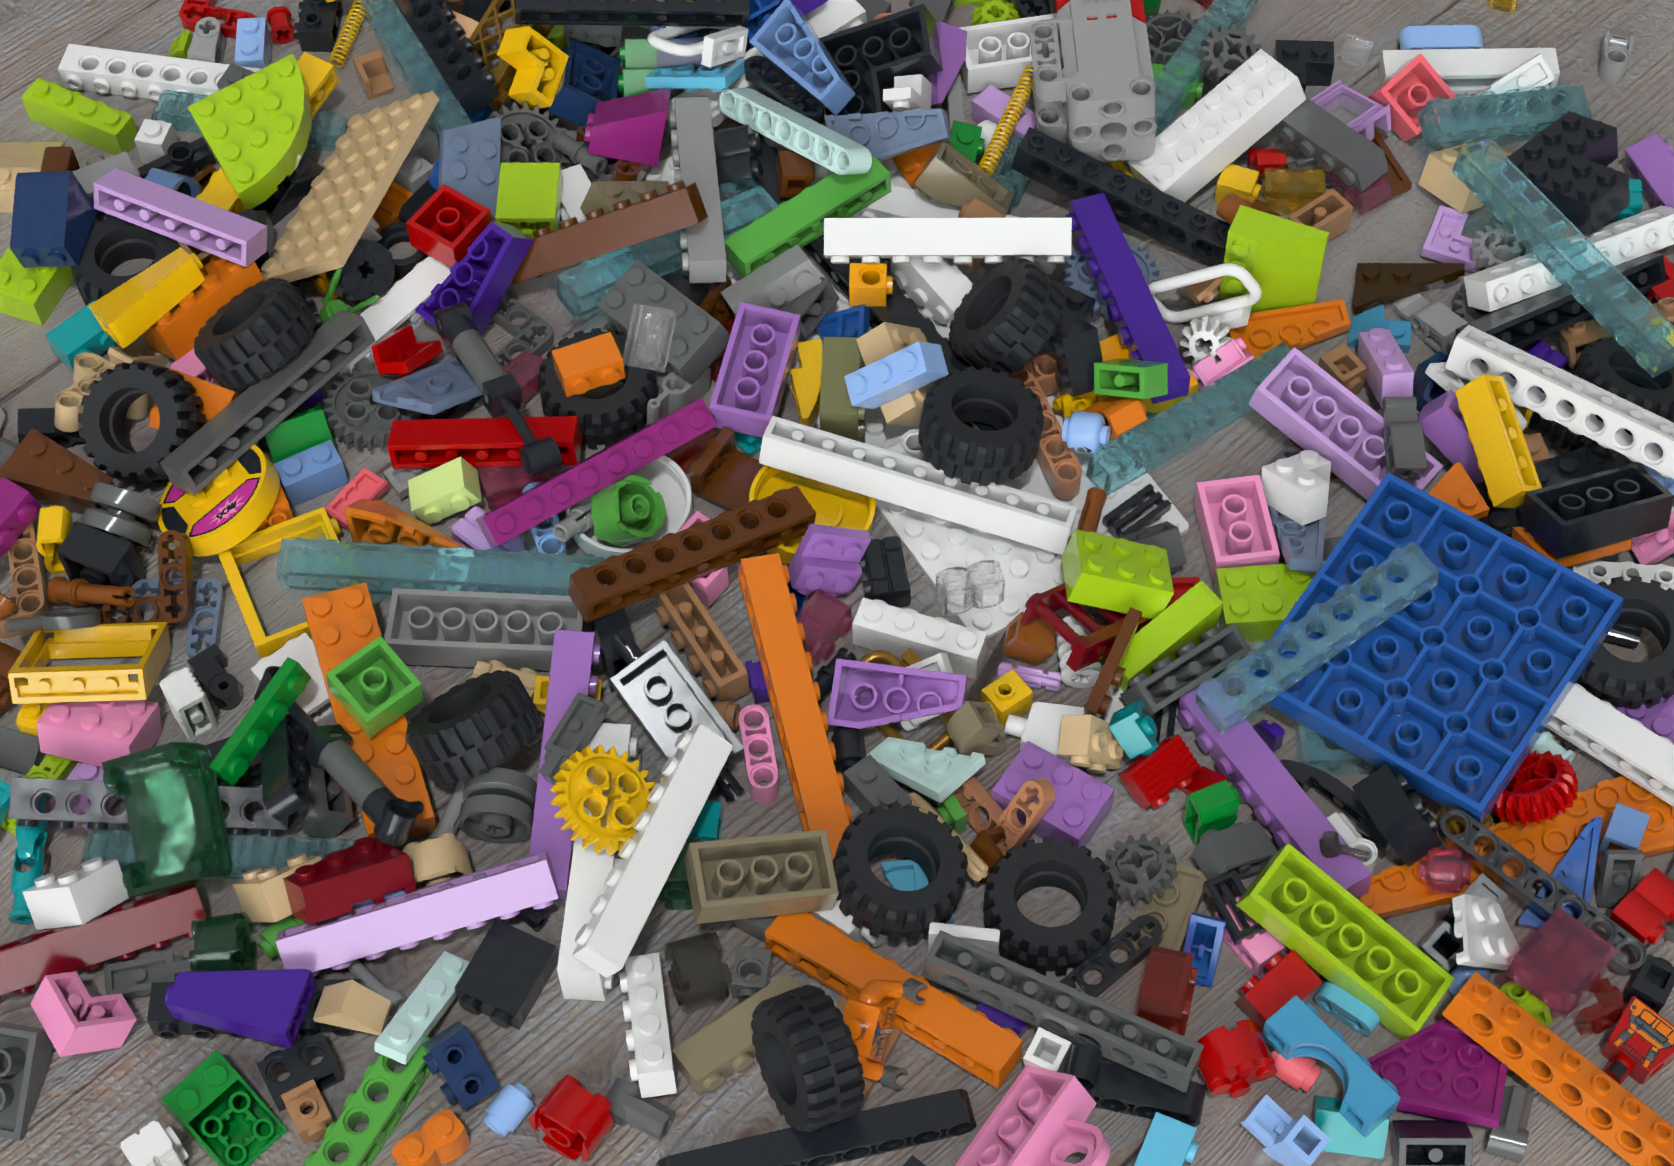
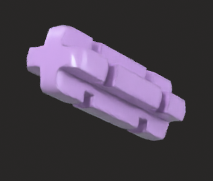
M1006 662L999 664L997 679L1013 669L1027 686L1041 688L1042 685L1046 686V690L1058 691L1062 680L1060 672L1049 670L1048 673H1044V669L1023 665H1018L1016 668L1013 667L1012 663Z

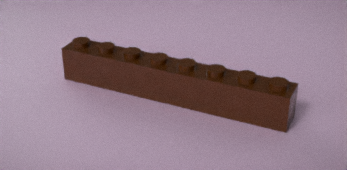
M684 180L667 186V192L658 194L657 190H652L640 195V201L631 203L630 199H626L613 204L614 210L604 213L603 208H599L586 213L587 219L577 221L576 217H572L559 222L560 228L551 230L550 226H545L533 231L534 236L530 237L533 242L510 285L700 223L708 215L696 182L685 185Z

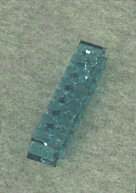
M362 1L361 3L370 29L412 95H421L433 91L440 99L428 119L439 138L444 130L472 124L394 1Z
M1284 342L1280 343L1112 440L1108 445L1100 447L1098 452L1090 453L1086 476L1097 488L1103 489L1108 496L1252 412L1254 409L1248 403L1256 388L1288 355L1291 349Z
M1411 542L1404 548L1402 546L1397 547L1388 555L1387 560L1378 566L1372 565L1368 567L1354 583L1342 585L1328 601L1316 603L1307 611L1306 616L1297 622L1291 621L1287 623L1276 637L1270 641H1261L1254 647L1250 655L1242 660L1238 658L1232 661L1226 667L1225 672L1215 679L1211 677L1202 682L1195 692L1197 706L1221 735L1437 586L1439 570L1414 542ZM1393 576L1402 577L1404 580L1402 582L1395 583L1390 581L1389 578ZM1365 595H1374L1377 597V599L1374 601H1365L1362 599V597ZM1340 613L1348 614L1350 618L1347 620H1339L1335 618V616ZM1312 632H1319L1324 636L1319 639H1312L1307 635ZM1284 651L1296 653L1292 658H1285L1280 654ZM1259 669L1269 672L1264 677H1257L1253 673ZM1231 688H1237L1242 691L1237 696H1230L1225 693Z

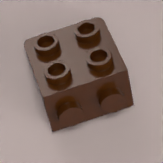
M724 426L717 436L713 435L709 439L706 450L701 457L695 458L690 465L689 474L692 492L729 511H733L745 506L749 502L752 482L764 465L760 464L758 460L736 450L735 433Z

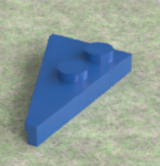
M1596 816L1584 828L1551 874V876L1590 905L1602 817ZM1543 885L1535 897L1539 899L1548 898L1550 896L1549 889ZM1571 905L1561 907L1560 912L1565 919L1569 921L1578 919L1579 914L1575 907ZM1530 906L1527 907L1517 923L1518 927L1567 935Z

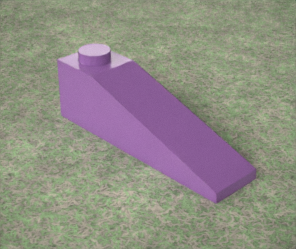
M836 658L828 725L864 729L956 711L964 705L968 676Z

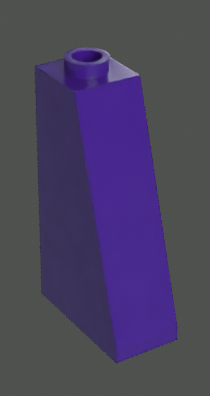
M311 970L179 972L175 983H171L166 991L165 1003L174 1019L292 1048L317 984Z

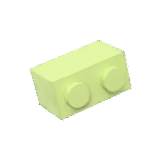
M461 456L408 480L411 512L428 525L439 522L443 518L466 510L470 506L482 501L478 470Z

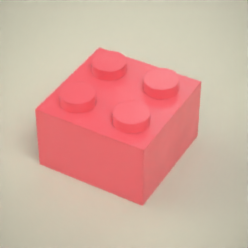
M1422 54L1408 60L1368 96V98L1383 106L1390 103L1391 128L1403 142L1417 136L1458 99Z

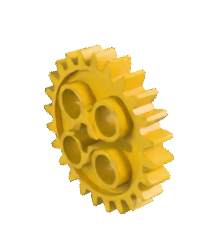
M598 745L593 751L589 746L585 747L580 753L576 751L560 765L561 769L553 777L557 782L550 788V791L558 794L550 803L554 806H560V810L554 817L564 818L566 821L562 825L561 830L571 828L573 830L570 838L571 841L580 837L583 839L582 849H586L590 844H594L595 854H599L605 848L608 856L613 855L616 851L620 852L624 843L629 838L632 839L636 832V829L633 828L634 822L642 811L647 810L650 804L647 800L650 793L649 790L655 786V782H645L644 780L649 773L648 770L641 772L637 770L639 765L638 759L630 764L627 762L628 752L625 751L618 757L616 756V748L614 746L606 753L602 745ZM587 776L591 777L595 784L591 783ZM619 784L624 787L626 792L620 788ZM584 807L590 811L591 816L585 812ZM616 816L622 820L623 824L617 820Z

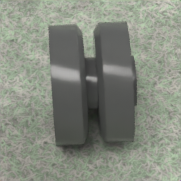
M95 481L90 499L107 509L105 511L94 507L85 508L80 523L104 530L105 533L114 537L123 536L134 545L147 547L152 531L146 525L135 521V519L148 522L156 521L162 505L131 491Z
M493 767L490 771L482 775L478 774L473 779L465 781L463 789L464 802L461 803L459 827L469 836L485 842L505 844L527 839L532 833L533 809L535 807L537 789L536 782L522 772L500 767Z

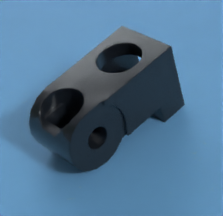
M216 644L187 660L194 677L219 709L232 710L240 705L243 696L237 679L232 674L224 671L227 664Z

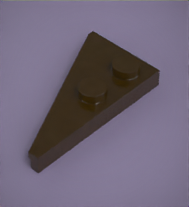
M1357 263L1353 314L1363 313V307L1377 302L1386 305L1396 299L1406 298L1426 291V285L1443 280L1444 284L1455 281L1457 278L1465 276V263Z

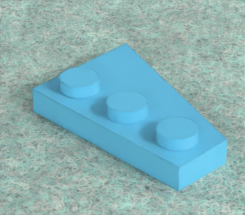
M737 59L733 66L722 67V64L711 68L704 65L695 69L694 65L689 64L656 68L645 77L646 87L658 88V90L670 89L671 91L675 88H684L685 92H695L701 88H710L712 92H722L744 74V62L746 59Z

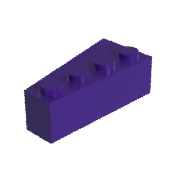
M491 221L467 249L468 254L461 262H456L451 267L449 276L442 284L438 283L431 291L432 295L425 303H420L414 311L436 326L433 316L434 311L464 301L472 313L475 326L480 334L483 335L533 240L513 225Z

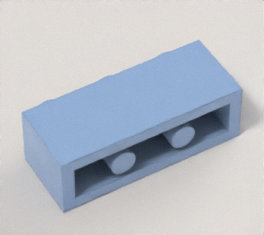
M918 341L844 376L852 406L875 409L945 377L949 373L941 345Z

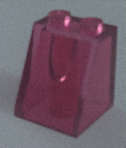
M1559 908L1517 952L1505 974L1565 1018L1593 994L1619 950Z

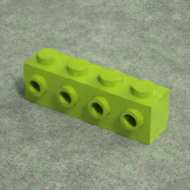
M39 77L21 96L29 119L114 155L125 151L128 154L135 146L134 140L138 131L134 118L124 110L119 111L107 106L102 101L92 100L78 91H70L61 87L56 82H49Z

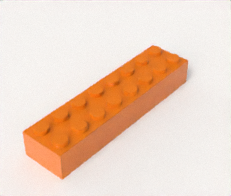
M366 582L302 598L307 624L336 725L340 724L353 738L350 743L351 748L397 798L408 802H422L424 806L423 812L418 814L407 839L434 832L436 828L435 816L421 768L406 741L408 724L405 714L369 739L328 688L326 673L379 636L382 637ZM360 809L367 837L378 839L373 830L375 824Z

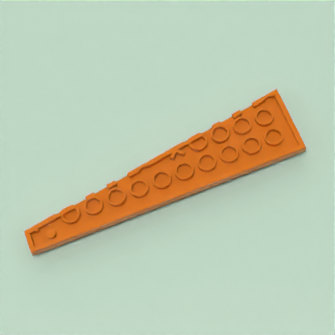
M1623 775L1610 781L1606 779L1596 783L1595 787L1586 791H1578V798L1573 800V807L1565 808L1564 815L1553 816V821L1546 819L1541 821L1539 825L1537 822H1532L1526 827L1522 822L1512 826L1509 821H1505L1488 827L1490 831L1551 875L1584 828L1595 816L1602 817L1599 850L1609 819L1616 804L1619 803L1650 815L1638 850L1643 851V858L1674 851V807ZM1479 841L1474 844L1477 854L1481 856L1492 854V848L1487 842ZM1612 842L1607 847V850H1630ZM1445 845L1443 849L1427 854L1409 867L1407 864L1395 865L1381 871L1377 875H1372L1369 892L1357 899L1383 919L1452 903V898L1461 895L1481 873L1488 877L1502 891L1507 889L1448 845ZM1596 860V868H1595V869H1598V868H1600V867H1599L1598 861ZM1508 862L1503 865L1502 869L1507 876L1515 878L1521 875L1520 867L1517 864Z

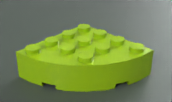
M293 53L188 106V110L198 130L245 210L258 206L278 190L277 186L286 176L290 177L297 168L307 147L312 125L311 101L307 85Z

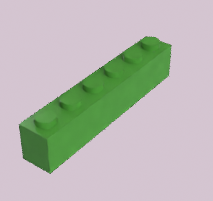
M872 153L871 168L864 174L839 175L835 172L829 173L824 179L813 186L806 187L797 196L779 204L776 209L763 217L756 218L747 227L732 233L724 240L726 260L744 278L798 244L800 248L804 247L824 234V218H850L892 192L891 173Z

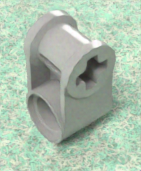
M205 17L196 23L192 42L188 48L187 59L222 64L226 39L220 33L221 25L216 18Z
M1608 29L1605 30L1598 71L1602 81L1609 84H1617L1623 80L1631 56L1635 34L1624 36L1613 34Z

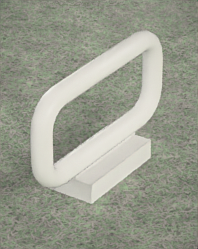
M670 26L651 32L648 35L647 41L653 48L675 56L691 57L702 54L701 64L711 68L745 57L748 28L742 26ZM704 28L721 30L704 36V41L690 45L676 44L667 40Z
M1232 263L1218 264L1155 281L1148 285L1164 321L1179 324L1196 318L1201 323L1203 316L1208 315L1211 324H1213L1216 318H1220L1221 322L1218 326L1220 329L1226 326L1229 329L1248 325L1252 305L1257 303L1262 295L1259 283L1249 271L1242 266ZM1228 275L1239 279L1250 292L1178 312L1167 309L1155 296L1158 293Z

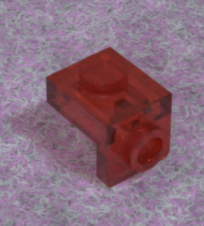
M1607 977L1599 981L1594 991L1598 1003L1580 1010L1574 1022V1026L1580 1036L1592 1031L1594 1034L1606 1031L1613 1025V1022L1618 1021L1625 1007L1622 993L1616 986H1612Z

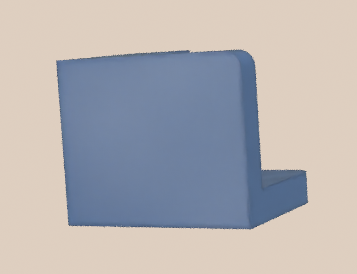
M1617 803L1609 819L1598 851L1607 850L1610 842L1630 850H1638L1650 815Z

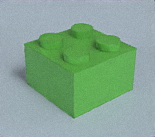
M381 636L326 673L329 691L369 739L424 700L421 682Z

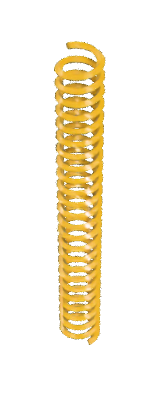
M354 0L328 63H332L338 68L345 66L344 63L347 61L346 59L350 54L353 42H355V38L359 33L358 30H360L372 0ZM332 60H335L336 62L341 63L342 65L339 66L335 64Z
M1032 65L1025 67L995 133L987 146V150L978 165L980 168L991 171L989 175L994 174L998 162L1006 149V145L1032 94V74L1027 73V71L1033 72V69H1028L1033 67Z

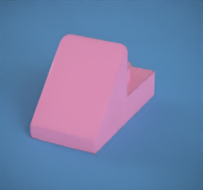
M1674 511L1670 515L1668 528L1632 538L1631 549L1640 564L1655 565L1674 553Z

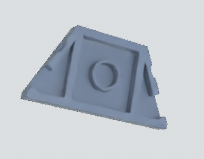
M498 117L444 130L440 136L438 188L445 184L491 210L493 222H496L495 214L500 176L501 118Z
M455 357L372 389V398L376 403L430 415L443 413L448 408L461 403H467L471 399L482 395L463 363L457 361Z

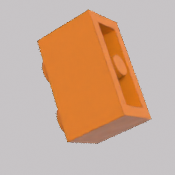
M611 332L552 351L554 369L566 397L583 394L588 390L614 384L618 380L626 378L623 358Z

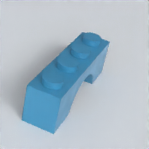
M1295 995L1265 1021L1262 1031L1264 1039L1286 1061L1298 1057H1310L1321 1060L1333 1068L1342 1082L1344 1091L1339 1113L1364 1138L1395 1112L1401 1099L1395 1086L1389 1080L1381 1079L1371 1069V1064L1366 1057L1358 1052L1355 1053L1345 1043L1344 1037L1337 1029L1329 1028L1319 1018L1317 1010L1310 1003L1303 1002Z

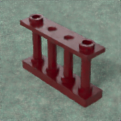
M1065 583L1043 593L1033 594L1025 604L1026 610L1021 622L1026 625L1042 618L1071 645L1070 650L1072 652L1066 664L1076 672L1108 657L1126 615L1121 616L1116 611L1093 607L1111 623L1109 626H1101L1077 603L1067 601ZM1063 608L1090 634L1080 636L1055 611ZM1141 617L1136 633L1153 619Z

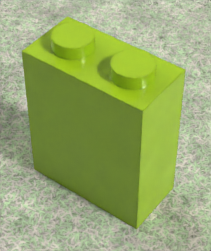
M501 163L495 221L513 225L528 237H533V231L545 226H550L551 230L559 228L563 189L560 163Z

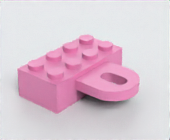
M1026 1065L954 1166H1105L1110 1156V1144L1098 1127L1085 1123L1097 1103L1074 1075ZM1080 1152L1087 1154L1079 1163L1064 1162L1072 1153Z

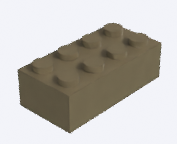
M826 829L690 843L684 859L695 924L832 910L839 895Z

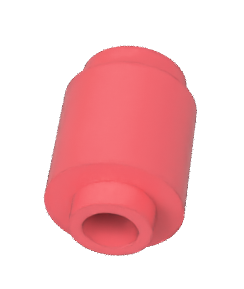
M1275 1049L1272 1052V1057L1278 1071L1274 1076L1295 1090L1302 1089L1308 1093L1323 1070L1316 1065L1317 1061L1310 1057H1298L1286 1061Z

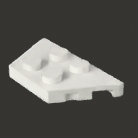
M1462 894L1452 898L1455 917L1454 934L1457 938L1463 937L1464 948L1463 952L1456 954L1458 965L1508 971H1519L1529 967L1504 917L1503 910L1495 898Z

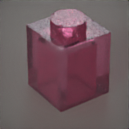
M526 349L503 368L506 374L512 373L521 387V403L523 405H526L539 394V367L542 360H544L541 356H534Z

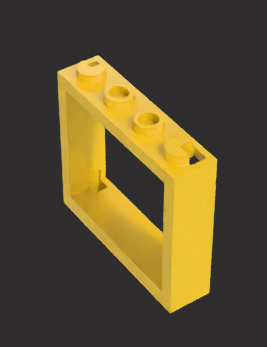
M324 507L252 533L234 547L218 553L260 659L272 655L281 649L287 641L297 638L303 633H306L311 640L312 638L307 621L266 637L237 567L324 534L346 587L362 582L356 564L350 566L347 561L352 556L346 541L339 542L337 535L341 534L337 520L335 518L329 519Z
M168 622L99 624L91 627L66 630L36 629L8 672L12 704L146 700L171 653ZM53 632L54 638H48V640L45 641L44 633ZM142 656L139 664L45 667L50 659ZM130 674H138V679L130 680Z

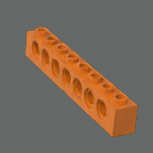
M1475 971L1443 1011L1442 1015L1632 1166H1674V1127Z

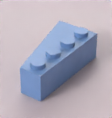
M784 0L749 41L765 58L769 59L834 115H838L855 95L854 90L804 14L791 0Z

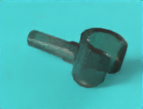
M1326 831L1323 833V839L1319 840L1321 853L1326 858H1334L1340 854L1364 860L1369 858V852L1340 844L1337 832Z

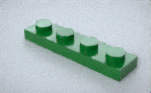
M287 657L209 767L227 784L234 787L240 777L245 774L252 760L260 749L265 746L272 732L280 721L285 718L289 708L299 694L305 690L307 683L312 678L297 661Z

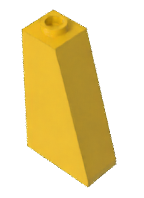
M180 247L88 307L102 330L124 349L205 281L200 271L204 267L195 253L189 254Z

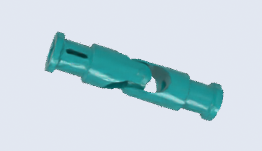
M50 793L44 794L39 799L38 806L43 813L46 812V800L50 798ZM39 820L38 827L17 826L16 823L18 846L15 849L11 881V893L14 894L13 911L8 916L9 921L22 925L34 924L22 892L34 886V880L44 875V846L47 837L48 821ZM22 864L33 867L29 871H21Z

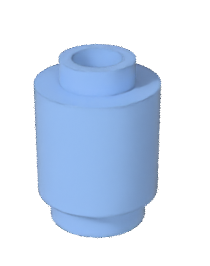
M518 1082L514 1086L506 1083L486 1108L485 1112L487 1114L482 1121L491 1130L504 1138L508 1132L513 1133L534 1107L533 1102L530 1100L533 1094Z

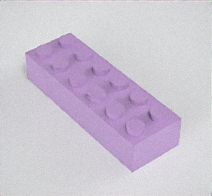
M1294 347L1256 388L1248 405L1304 450L1315 451L1323 458L1331 461V472L1366 500H1369L1387 474L1383 438L1385 418ZM1427 452V470L1420 480H1404L1422 491L1430 485L1444 466Z

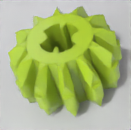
M981 0L979 7H974L971 26L1019 19L1018 11L1015 10L1013 3L1006 4L1005 0H990V2Z

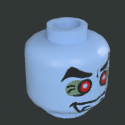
M1077 410L1072 413L1071 417H1066L1064 420L1062 441L1067 443V447L1071 451L1096 454L1100 451L1102 444L1108 445L1111 428L1110 426H1105V419L1101 414Z

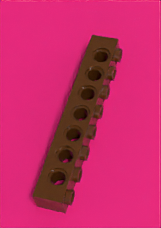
M797 485L786 490L780 489L771 496L761 500H752L741 508L733 511H724L717 517L705 522H696L689 528L675 534L668 533L657 541L647 545H638L631 551L619 556H610L603 562L591 567H582L573 574H570L568 595L585 622H591L740 562L741 559L750 558L805 535L809 525L814 524L816 512Z

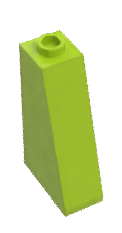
M1203 581L1193 586L1134 635L1122 666L1126 668L1124 678L1119 686L1123 692L1131 688L1127 683L1142 672H1145L1147 677L1155 672L1152 668L1153 665L1168 656L1172 661L1179 657L1176 652L1178 649L1191 641H1194L1197 646L1203 642L1201 635L1217 626L1224 603Z

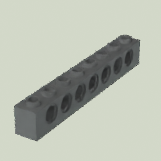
M941 930L925 958L924 978L1035 1027H1041L1071 1043L1094 1046L1102 1052V1056L1182 1092H1187L1199 1065L1204 1045Z

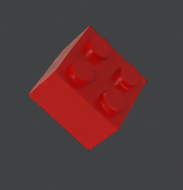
M443 184L406 222V227L412 247L451 268L456 262H461L468 254L467 249L493 220L490 209Z

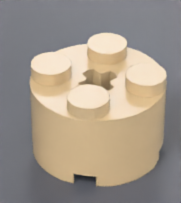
M444 833L437 838L420 843L412 842L405 845L402 849L409 856L416 890L473 873L465 845L458 841L452 833Z

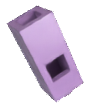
M990 84L972 100L971 120L977 124L985 120L999 124L1011 97ZM1027 107L1024 108L1010 137L1014 144L1013 148L1016 150L1029 127L1037 130L1035 113Z

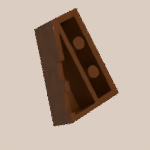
M33 428L0 468V479L5 477L29 491L34 498L83 514L85 508H101L100 505L90 499L95 481L113 485L112 477Z

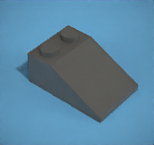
M0 1022V1137L22 1140L50 1065L53 1044L44 1029Z

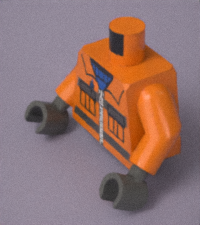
M914 978L907 979L903 984L901 981L874 979L867 982L860 992L848 998L843 1020L849 1026L852 1040L857 1046L859 1062L862 1064L863 1069L862 1077L875 1081L880 1080L882 1085L890 1088L903 1089V1086L896 1084L895 1079L898 1073L907 1075V1071L892 1065L883 1067L882 1064H884L900 998L903 996L916 1004H923L926 999L916 994L920 988H928L926 984Z

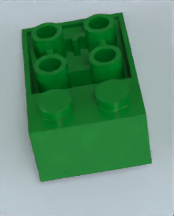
M218 1050L209 1054L158 1099V1102L218 1166H249L288 1131Z

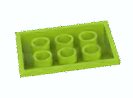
M1240 205L1228 231L1224 263H1232L1244 267L1259 283L1262 295L1260 300L1252 305L1250 313L1316 303L1330 232ZM1229 275L1221 277L1223 282L1220 284L1218 301L1250 293L1236 277Z

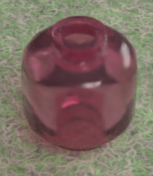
M1432 848L1428 851L1426 859H1420L1419 878L1420 880H1426L1428 889L1433 893H1460L1464 886L1470 885L1471 882L1470 857H1465L1463 851L1458 848Z

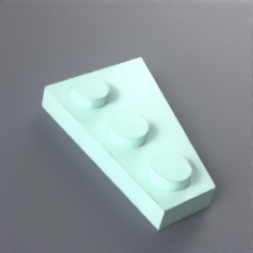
M893 737L886 738L869 753L891 778L939 803L944 801L986 764L984 754L972 752L970 756L957 754L954 748L944 747L942 751L926 748L925 743Z

